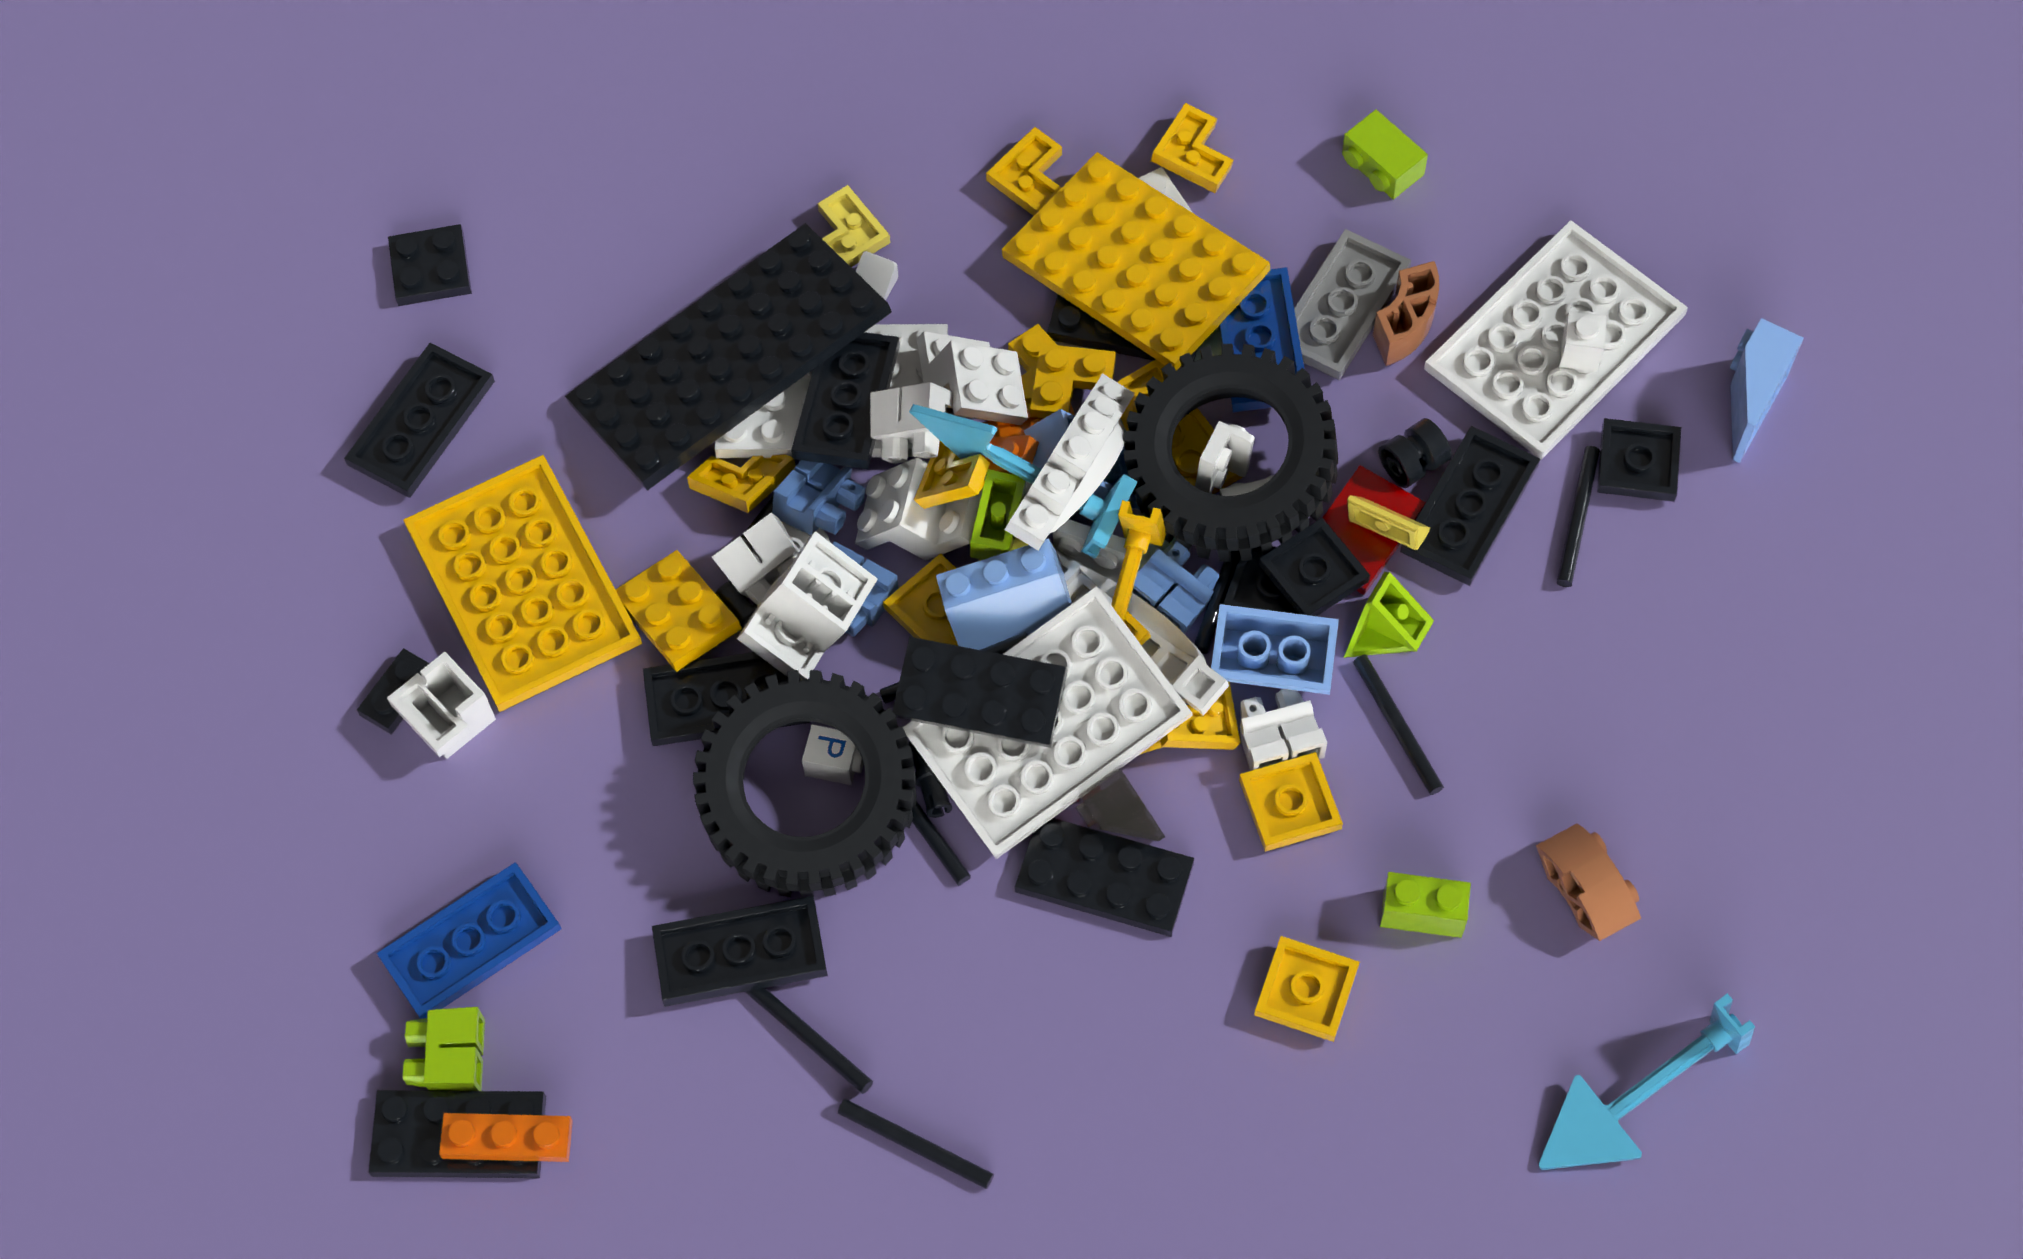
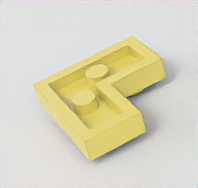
M848 185L818 203L820 214L834 229L832 233L822 239L851 267L859 263L864 251L874 254L891 243L889 233Z

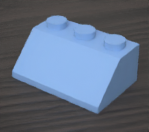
M1049 538L1045 539L1039 551L1027 545L936 575L946 615L957 644L961 647L980 650L1024 632L1029 636L1072 604L1059 556Z
M1220 604L1211 668L1225 678L1227 682L1330 695L1339 619Z

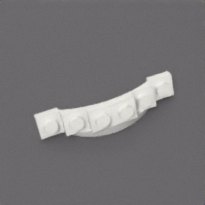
M1102 373L1004 529L1005 531L1039 551L1047 536L1061 527L1088 500L1106 478L1123 449L1125 443L1123 441L1124 430L1126 431V428L1123 425L1121 416L1133 398L1134 392Z
M1056 551L1061 562L1072 604L1096 586L1108 602L1112 603L1117 585L1116 582L1077 561L1068 560ZM1132 593L1127 611L1151 635L1142 647L1182 700L1204 716L1229 687L1227 680L1207 665L1199 649L1174 623L1153 606Z

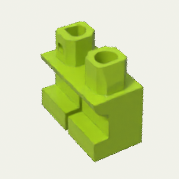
M478 1007L428 1010L427 1018L406 1022L405 1039L407 1046L426 1047L424 1059L404 1060L403 1080L406 1085L427 1087L429 1091H482L483 1058L481 1055L484 1053L485 1018Z

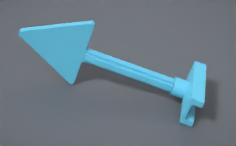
M915 404L912 405L909 411L960 459L981 454L990 459L994 464L1031 484L1034 483L1042 470L1006 449L992 445L990 441L997 431L995 426ZM1123 474L1110 489L1104 500L1092 494L1078 509L1080 510L1079 514L1094 521L1081 552L1095 559L1100 549H1104L1107 546L1119 521L1118 513L1122 500H1129L1137 484L1136 480Z
M1727 993L1714 1003L1709 1020L1711 1024L1700 1031L1701 1036L1609 1105H1604L1582 1076L1576 1075L1540 1159L1539 1168L1547 1170L1640 1159L1642 1156L1641 1150L1618 1121L1712 1050L1717 1052L1728 1044L1735 1054H1738L1750 1045L1755 1029L1754 1024L1749 1020L1742 1025L1734 1014L1729 1015L1733 999Z

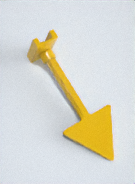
M1122 500L1118 517L1124 538H1126L1124 548L1127 550L1111 606L1124 622L1142 555L1147 553L1149 544L1163 546L1166 529L1161 509L1153 507L1150 518L1133 515L1130 502Z

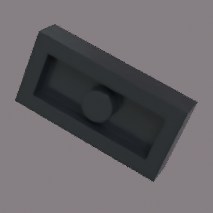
M403 648L357 708L359 715L392 735L403 718L390 705L387 697L417 673L421 675L420 671L430 663Z

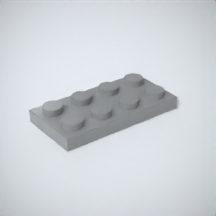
M1345 229L1294 308L1303 363L1340 380L1375 324L1376 312L1385 308L1394 295L1399 271L1410 268L1411 260Z

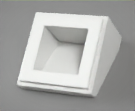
M867 251L863 252L856 272L886 300L898 279L897 263Z

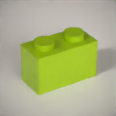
M1377 109L1344 134L1342 155L1347 164L1354 169H1359L1369 178L1375 189L1380 192L1384 191L1391 199L1394 200L1424 176L1428 154Z
M988 469L970 542V557L984 560L1013 549L1015 536L1004 529L1025 497V480L1013 474Z
M1388 872L1383 892L1380 927L1462 938L1468 920L1471 882Z

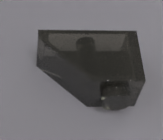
M1121 769L1116 770L1079 795L1078 801L1080 805L1075 808L1087 827L1095 825L1099 831L1153 842L1165 838V835Z

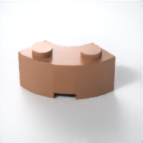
M1435 261L1400 270L1394 301L1389 306L1376 312L1373 337L1385 366L1396 363L1410 355L1420 346L1429 333L1439 293V275Z
M1576 823L1536 845L1547 879L1563 895L1579 927L1598 941L1641 919L1636 906V902L1639 901L1638 892L1629 880L1623 879L1608 856L1606 845L1598 833L1593 832L1590 834L1581 825Z

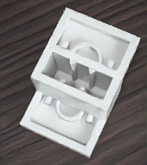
M923 331L917 338L923 383L932 382L953 391L952 407L947 408H953L954 415L1022 425L1028 419L1016 351L992 348L989 342L926 331Z
M916 457L872 476L867 484V499L864 510L857 521L858 533L855 544L868 550L890 541L925 561L938 556L940 553L944 554L968 545L971 542L983 488L978 495L923 509L914 501V498L928 465L927 462Z
M815 531L807 539L789 568L770 586L737 639L787 677V671L798 670L801 679H808L810 670H814L824 652L847 631L878 578Z

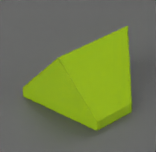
M1384 572L1364 606L1343 658L1361 655L1417 652L1434 620L1390 572Z

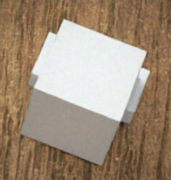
M443 652L420 671L421 675L417 673L388 696L387 699L390 705L439 758L443 755L448 759L495 721L496 718L485 693L446 652Z

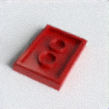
M1359 465L1322 518L1370 574L1369 582L1356 590L1365 595L1400 543L1349 521L1347 499L1350 495L1363 497L1415 521L1426 502Z

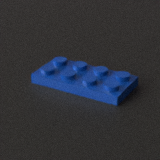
M1287 267L1270 269L1260 283L1219 325L1222 344L1232 343L1234 354H1242L1243 344L1254 345L1255 355L1261 358L1264 348L1275 351L1277 365H1279L1284 356L1294 361L1296 374L1301 368L1304 369L1288 269ZM1231 397L1233 412L1271 408L1270 405L1254 399Z
M514 862L376 954L419 1018L422 1019L427 1018L428 1010L443 1009L562 928L519 865Z

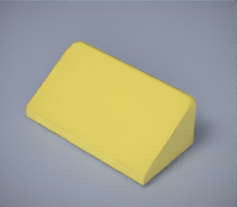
M1350 495L1347 499L1349 521L1411 549L1418 550L1429 533L1430 527L1368 499Z

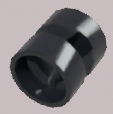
M1427 418L1421 419L1406 429L1404 436L1397 435L1378 449L1380 461L1387 474L1402 488H1408L1425 477L1426 470L1434 471L1451 460L1452 457L1451 447L1441 429Z

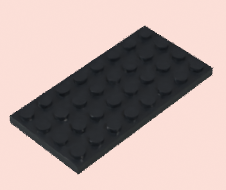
M805 223L565 395L571 407L648 491L814 368L881 321L892 311L888 302Z

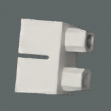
M932 382L904 386L902 389L893 388L871 392V437L881 441L882 460L893 464L906 462L908 444L913 443V456L926 459L938 457L940 440L909 411L912 405L915 404L945 412V408L952 407L953 391Z
M770 513L743 533L747 540L739 536L712 556L713 560L739 593L747 598L749 597L757 605H759L770 588L769 581L779 574L782 575L800 552L786 532L787 530L780 519L773 513ZM756 552H757V554L760 556V558L762 559V562H761L760 559L757 557Z
M1283 689L1277 692L1275 700L1278 709L1268 712L1264 709L1261 697H1253L1241 701L1239 735L1250 771L1314 752L1317 753L1319 759L1325 758L1326 737L1322 728L1319 729L1311 701L1304 702L1297 690Z

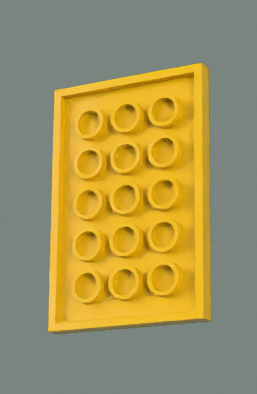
M1098 152L1002 248L1004 259L1165 366L1171 363L1176 371L1181 367L1180 356L1186 353L1192 355L1270 271L1269 261Z
M544 454L403 519L499 712L642 644L638 631Z

